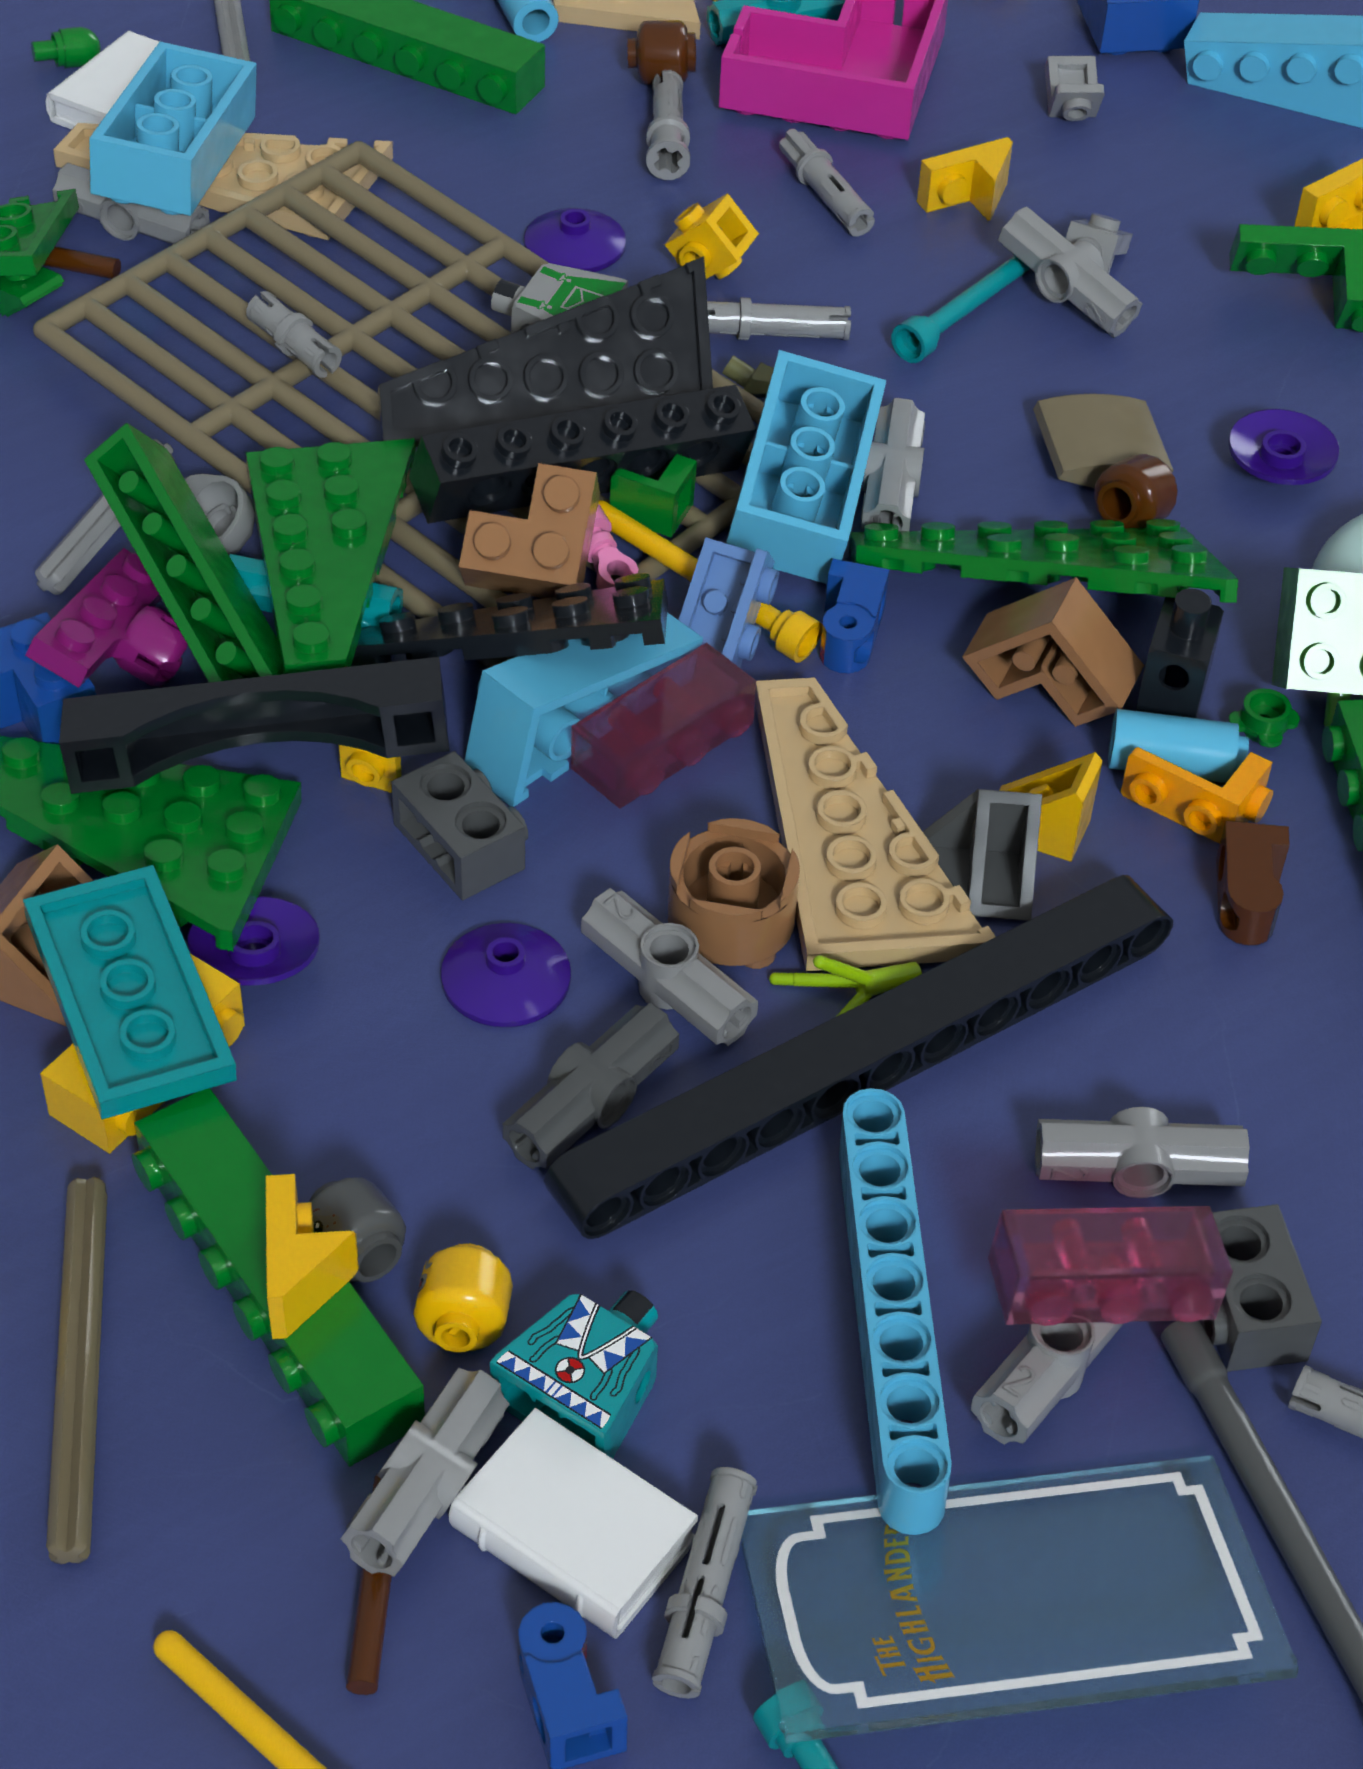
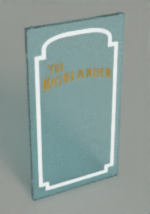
M1213 1455L949 1486L945 1514L942 1521L930 1532L919 1535L902 1534L890 1528L881 1517L877 1495L749 1510L740 1541L773 1689L777 1697L780 1716L779 1728L784 1734L786 1744L1297 1678L1298 1674L1297 1658L1292 1652L1220 1474V1467L1216 1464Z

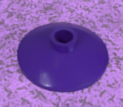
M564 208L547 212L534 219L525 231L524 246L551 264L597 272L608 268L621 258L626 248V236L621 225L606 214L584 208Z
M1266 409L1252 412L1234 424L1229 436V450L1237 464L1253 476L1276 484L1303 485L1321 480L1333 471L1339 458V444L1330 429L1320 421L1296 411Z
M258 897L233 951L217 948L215 936L194 924L189 931L187 942L190 954L237 981L240 985L256 986L282 981L306 968L318 952L320 934L315 919L300 906L278 898Z
M517 923L490 924L466 933L449 948L441 967L442 989L450 1004L468 1019L493 1027L523 1026L546 1017L565 999L571 981L570 962L561 945L547 933L534 927Z

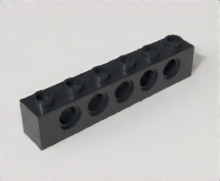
M730 385L421 435L409 479L426 521L429 524L468 517L469 510L493 513L530 506L538 463L597 472L600 494L610 492L611 477L618 468L659 480L676 454L697 460L696 477L738 470L757 429L737 386Z

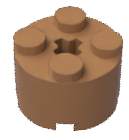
M738 818L712 821L708 823L707 831L697 834L690 838L689 832L680 838L672 851L669 872L668 923L680 924L690 929L698 939L699 953L711 963L725 966L745 965L752 969L767 967L774 962L776 953L786 945L793 933L800 874L799 859L793 848L790 853L779 842V833L762 823Z

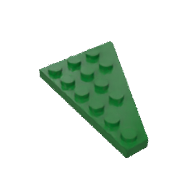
M1095 520L1090 522V529H1068V524L1061 521H1038L1034 523V529L1012 530L1011 524L998 521L978 523L977 530H955V525L950 523L929 522L921 525V531H899V527L895 524L871 523L864 526V532H850L849 555L853 563L890 570L922 574L924 571L935 569L936 564H946L949 568L961 570L962 578L1024 582L1046 586L1059 581L1060 575L1071 576L1072 578L1077 577L1079 581L1088 582L1087 590L1150 594L1175 598L1177 593L1184 589L1200 588L1213 590L1220 597V602L1237 603L1238 578L1209 552L1194 535L1184 527H1180V522L1175 520L1146 521V528H1124V523L1120 521Z
M0 736V816L6 819L8 830L43 850L58 844L79 866L85 863L108 877L153 865L178 926L182 927L190 922L215 936L217 948L227 951L234 950L302 802L301 782L277 779L274 776L265 774L251 775L219 770L208 765L178 764L159 772L135 787L71 794L60 745L38 742L27 737L12 738Z

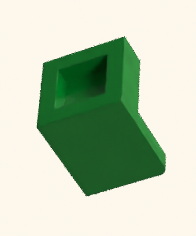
M676 454L659 480L621 468L616 469L611 477L610 504L652 531L672 537L694 503L697 460Z

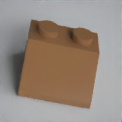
M58 844L17 863L0 884V1001L66 1026L25 917L23 899L93 881Z

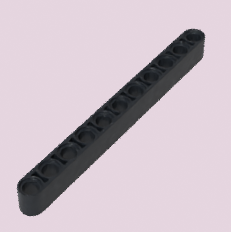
M1129 875L1115 877L570 1149L551 1164L545 1174V1186L583 1237L594 1239L607 1235L842 1114L844 1103L855 1092L869 1088L886 1091L1143 959L1164 943L1173 928V919Z

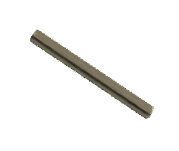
M97 1177L87 1180L75 1178L67 1186L46 1541L49 1558L57 1564H66L68 1562L82 1563L89 1557L91 1549L107 1214L105 1183Z

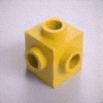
M727 193L703 208L697 202L685 209L674 220L678 228L664 245L680 266H684L686 263L704 256L705 278L707 279L715 275L720 280L732 273L742 263V255L759 233Z

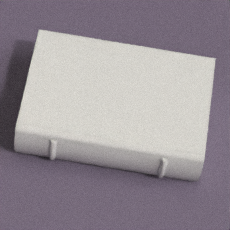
M131 31L124 33L46 94L45 103L50 120L71 130L77 123L100 124L158 45L159 41Z
M537 1408L533 1409L455 1497L449 1512V1523L452 1527L477 1543L480 1550H487L553 1597L571 1606L580 1613L581 1617H584L614 1639L621 1635L692 1548L694 1538L692 1527L698 1521V1515Z

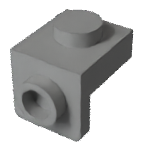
M1048 56L1045 63L1048 117H1064L1069 121H1080L1088 117H1096L1104 97V85L1098 84L1096 56Z
M1092 213L1090 220H1072L1066 239L1072 244L1079 240L1088 241L1093 244L1103 258L1104 271L1109 274L1115 255L1127 254L1133 234L1119 230L1120 220Z

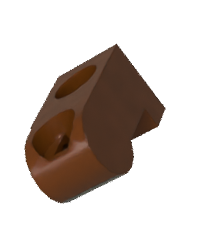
M1235 821L1225 822L1216 857L1218 913L1222 932L1236 943L1259 945L1266 942L1273 935L1284 895L1279 881L1290 846L1288 826Z

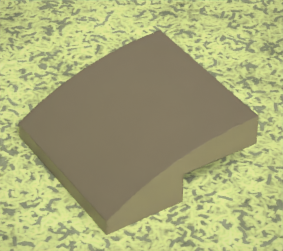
M1073 394L1039 400L1033 408L1059 480L1095 489V484L1103 471L1129 456L1139 454L1158 457L1168 465L1172 472L1174 471L1145 400L1110 394Z

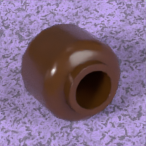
M679 20L642 22L638 28L637 38L628 39V68H637L639 79L645 85H652L656 74L661 77L662 83V71L664 70L677 72L682 77L684 83L688 78L689 72H696L695 33H688L686 25Z
M1148 454L1132 455L1110 466L1101 473L1095 484L1094 501L1096 510L1102 520L1123 522L1124 528H1146V521L1165 519L1170 515L1176 505L1178 488L1172 471L1158 457Z

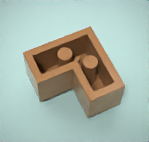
M538 463L528 519L469 510L459 562V570L465 586L514 594L530 593L533 597L549 598L555 597V590L560 587L584 583L600 496L597 472Z
M1077 577L987 613L962 656L996 700L1042 684L1075 727L1113 714L1116 708L1122 709L1144 667V664Z

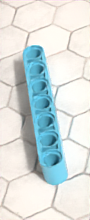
M869 1088L855 1092L844 1103L839 1162L878 1508L882 1519L888 1526L902 1534L919 1535L928 1533L936 1528L944 1517L952 1462L905 1111L901 1101L893 1094L885 1090ZM899 1420H908L914 1423H906ZM905 1483H917L924 1487H910Z

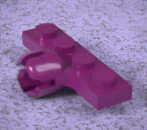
M123 548L34 636L25 656L78 688L106 659L111 657L115 659L119 667L151 687L162 688L174 677L182 665L183 659L181 656L187 649V642L173 617L160 608L155 607L162 598L138 555Z

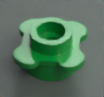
M1261 688L1253 690L1245 696L1242 709L1231 712L1228 722L1238 723L1239 732H1244L1249 739L1258 742L1264 747L1274 748L1281 745L1282 735L1288 729H1295L1298 726L1300 717L1292 709L1291 703L1285 695L1276 690Z

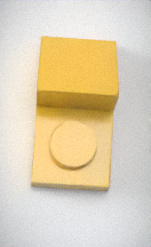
M1009 137L921 160L917 203L928 213L970 201L990 221L1007 185L1013 141Z
M295 1174L267 1175V1303L272 1339H285L356 1275L359 1269L357 1239L354 1231L314 1233L312 1202L298 1203Z

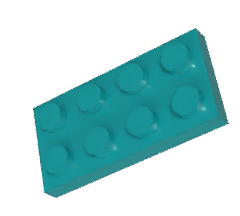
M153 865L23 899L25 917L102 1120L237 1080L236 1063Z

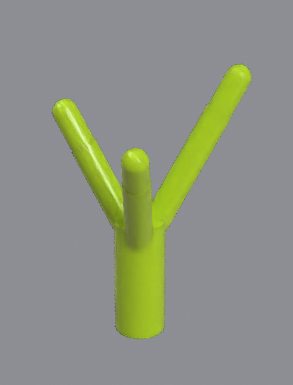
M818 955L813 960L814 966L829 973L774 972L770 974L769 981L773 985L855 988L857 993L836 1015L837 1017L869 1001L872 996L883 994L921 975L922 971L915 961L865 971Z

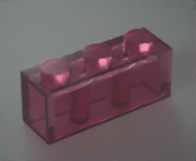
M706 642L572 725L571 769L621 809L639 796L652 793L661 782L686 766L697 764L706 753L723 742L742 735L753 724L756 680Z
M1210 1206L1001 1210L988 1256L1006 1325L1038 1324L1051 1326L1059 1323L1109 1322L1112 1324H1123L1139 1321L1194 1322L1198 1320H1216L1233 1273Z

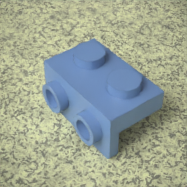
M705 537L679 616L680 622L703 637L698 661L739 673L743 659L751 661L754 657L761 635V627L756 626L755 621L761 603L767 605L771 603L779 580V570L773 569L775 561L768 551L757 548L753 552Z

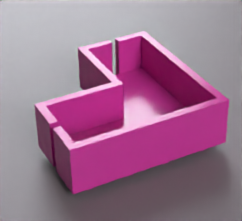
M845 0L838 21L743 5L734 26V32L731 33L721 57L719 108L735 110L744 115L759 114L782 118L790 123L806 122L829 126L837 131L853 130L876 134L884 139L899 138L909 140L944 37L948 0H904L902 26L894 25L896 0Z

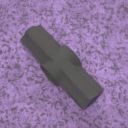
M651 1003L643 1007L635 1005L590 1046L583 1042H577L567 1048L552 1067L547 1084L503 1123V1139L510 1145L515 1157L532 1170L536 1167L547 1169L595 1124L605 1129L616 1123L632 1103L637 1086L679 1048L680 1034L670 1023L668 1015Z

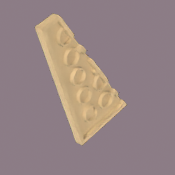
M77 123L53 149L56 167L62 168L65 164L70 163L90 170L89 138L99 124ZM244 133L198 205L214 209L218 212L229 213L348 146V139L328 138L327 144L304 145L300 144L299 139L294 135ZM375 140L374 149L392 160L393 141ZM357 164L343 172L344 175L367 190L379 177L361 164ZM320 185L305 194L342 220H345L355 207L324 185ZM285 206L267 215L268 218L285 229L325 240L331 238Z
M816 678L756 681L754 699L781 842L790 853L793 848L800 864L795 917L805 970H821L813 964L814 958L818 955L856 968L891 966L914 961L918 964L947 962L995 938L996 936L989 926L982 928L970 911L971 900L960 885L953 886L938 865L939 854L894 790L887 791L876 776L877 766L867 752L860 753L848 736V724Z

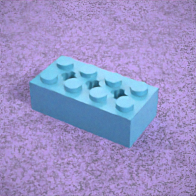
M159 42L89 138L90 194L108 197L112 201L121 204L135 203L157 208L170 215L184 214L191 216L255 118L257 63Z
M779 350L726 541L727 544L753 552L757 548L768 551L775 561L773 569L827 584L832 559L842 560L848 544L886 380Z

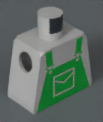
M547 263L540 266L526 287L501 279L494 289L491 309L511 316V333L524 329L526 326L604 295L608 296L628 287V280Z

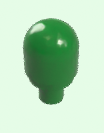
M85 27L58 29V32L51 33V40L31 42L34 62L54 60L57 67L64 66L65 69L82 67L99 54L101 50L100 41L96 34Z

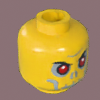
M471 1243L458 1244L436 1252L426 1261L422 1270L413 1310L417 1328L429 1341L450 1352L476 1351L492 1345L501 1337L507 1321L513 1288L509 1269L491 1251Z

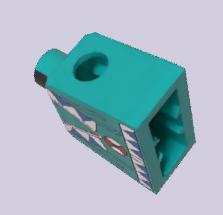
M632 1290L625 1291L609 1311L582 1294L567 1296L497 1353L490 1361V1376L501 1384L502 1394L510 1403L505 1411L524 1421L533 1409L537 1408L613 1459L656 1379L658 1345L652 1337L646 1334L658 1319V1312L654 1305L645 1296Z

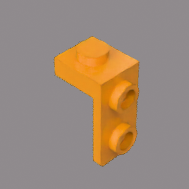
M1136 747L1127 759L1121 794L1140 806L1150 809L1220 844L1226 821L1248 823L1250 820L1258 823L1264 816L1273 796V790L1266 787L1273 762L1250 752L1226 784L1220 787L1148 751Z

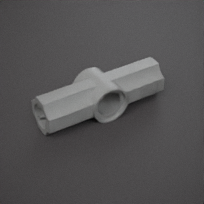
M70 163L65 164L58 171L57 181L53 188L54 202L58 201L57 191L76 189L79 209L76 213L100 220L105 230L120 240L128 241L134 239L140 233L174 244L210 224L209 210L202 208L200 205L196 207L191 216L184 214L170 215L157 208L135 203L121 204L112 201L108 197L90 194V170Z
M1027 206L1016 211L1009 222L1003 226L998 241L1035 272L1036 284L1046 299L1053 303H1062L1069 300L1113 338L1125 332L1130 323L1137 318L1143 303L1104 271L1103 258L1093 244L1081 240L1072 244Z
M894 398L888 405L880 407L874 442L872 441L864 474L863 491H866V493H864L861 513V528L863 529L865 525L871 523H890L897 525L899 531H909L914 497L918 498L924 456V448L921 446L925 429V412L919 410L914 405L913 400Z
M609 888L594 898L588 912L581 919V933L638 979L640 995L648 1004L651 1003L660 1009H674L716 1045L724 1043L729 1046L744 1035L750 1022L757 1016L758 1000L699 953L698 939L690 929L680 924L660 922L622 890L615 892Z
M1132 1107L1119 1111L1110 1121L1038 1119L1035 1147L1036 1176L1039 1177V1180L1113 1182L1114 1187L1119 1193L1134 1198H1151L1161 1195L1169 1190L1173 1184L1245 1186L1249 1173L1250 1146L1248 1131L1243 1129L1242 1125L1169 1123L1168 1118L1163 1112L1149 1107Z
M1108 1261L1102 1265L1088 1263L1055 1303L1045 1305L1034 1313L1027 1335L973 1397L971 1411L982 1424L983 1432L1004 1445L1008 1442L1024 1444L1061 1399L1068 1398L1079 1390L1086 1368L1138 1306L1140 1293L1131 1284L1127 1272Z
M458 1367L422 1421H414L377 1474L381 1478L380 1482L373 1492L369 1493L346 1526L347 1530L340 1538L349 1549L350 1559L371 1574L380 1572L394 1577L404 1565L433 1519L437 1518L439 1520L477 1466L478 1463L473 1461L474 1457L490 1438L510 1404L504 1398L501 1384L481 1369L466 1371Z

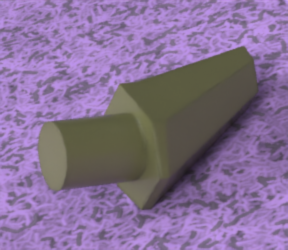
M733 355L722 374L744 387V390L756 398L766 397L774 368L760 362L758 367L754 369Z

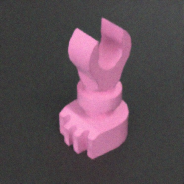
M599 504L588 562L594 564L597 574V589L615 587L611 575L623 577L638 574V567L632 558L624 555L617 549V543L610 534L612 529L611 522Z

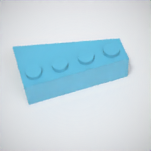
M1199 13L1184 40L1188 84L1363 129V16Z
M667 612L665 644L644 645L643 636L640 633L630 634L628 638L616 642V646L613 648L591 650L590 646L582 645L580 639L568 640L569 646L561 651L549 654L517 656L482 670L464 761L472 770L479 769L486 776L492 791L497 797L509 806L515 807L529 797V789L526 786L541 776L552 782L569 770V762L566 759L587 745L595 751L599 750L613 740V735L619 730L626 718L631 719L637 724L691 687L703 637Z

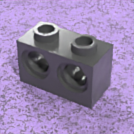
M456 751L391 781L394 825L462 901L525 869V841L528 839V829L522 815L516 808L512 806L507 807L492 791L486 776L479 769L472 770Z
M1274 1204L1197 1214L1190 1241L1187 1244H1183L1181 1249L1182 1270L1189 1286H1197L1203 1304L1201 1308L1202 1326L1212 1344L1217 1345L1227 1372L1308 1361L1322 1320L1279 1205Z

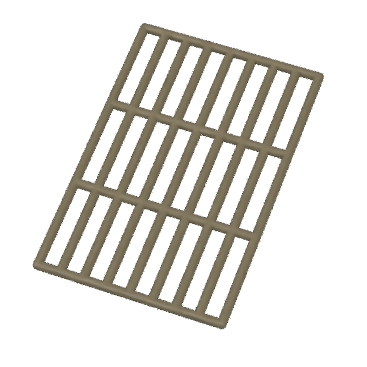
M355 141L41 318L34 324L33 332L44 344L220 473L237 481L251 495L247 464L211 437L232 424L265 449L271 447L302 448L253 413L254 410L272 399L332 442L350 444L371 441L293 387L311 375L316 376L295 356H287L293 361L273 373L148 285V283L169 273L276 348L274 345L276 341L260 327L248 320L246 316L248 302L188 261L208 250L264 290L272 293L290 308L304 314L316 326L331 335L332 337L328 341L341 350L342 356L353 350L394 379L417 370V368L373 339V337L393 327L439 360H446L466 352L412 315V313L429 303L486 342L511 334L510 331L451 293L450 290L467 280L492 297L497 283L502 278L487 269V267L500 259H506L532 277L541 265L549 262L362 141ZM357 164H361L483 244V246L468 255L464 254L344 175L343 172ZM320 185H324L446 266V268L430 278L305 194ZM283 206L287 207L409 289V291L392 301L268 218L267 215ZM245 228L249 229L371 312V314L351 324L228 238ZM125 296L130 297L251 383L252 386L234 397L229 396L107 307ZM85 319L210 408L211 411L190 423L65 331ZM320 363V366L327 371L328 377L319 378L321 381L380 421L379 394L341 367H338L334 373H330ZM712 369L713 388L736 385ZM736 385L753 422L758 424L764 402ZM415 442V445H416L417 448H418L419 442ZM750 443L748 450L742 460V463L746 466L748 464L753 443ZM409 469L406 476L407 486L405 494L407 495L398 502L396 522L390 539L485 608L497 606L496 600L507 596L506 593L465 586L459 570L460 561L407 523L423 512L409 479L411 471ZM722 473L696 477L695 482L723 500L724 503L708 514L692 505L681 522V525L687 529L670 541L689 554L703 546L705 537L714 538L732 523L741 486ZM600 494L599 500H604L610 504V501ZM530 506L507 511L517 518L528 519ZM468 517L444 521L465 535ZM650 556L637 564L638 574H649L651 581L669 570L668 567ZM587 562V567L596 573L594 564ZM384 563L379 575L376 574L373 583L403 589V607L420 619L438 616L437 610L443 607ZM611 575L613 581L621 577L619 575ZM517 656L477 659V661L486 668H490Z

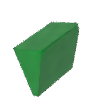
M42 267L36 276L22 281H10L5 279L4 276H0L1 315L8 317L63 286L64 279L61 274Z

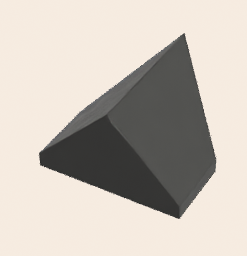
M977 789L923 831L939 854L938 865L953 886L960 885L971 900L970 911L974 916L1031 920L1042 794Z

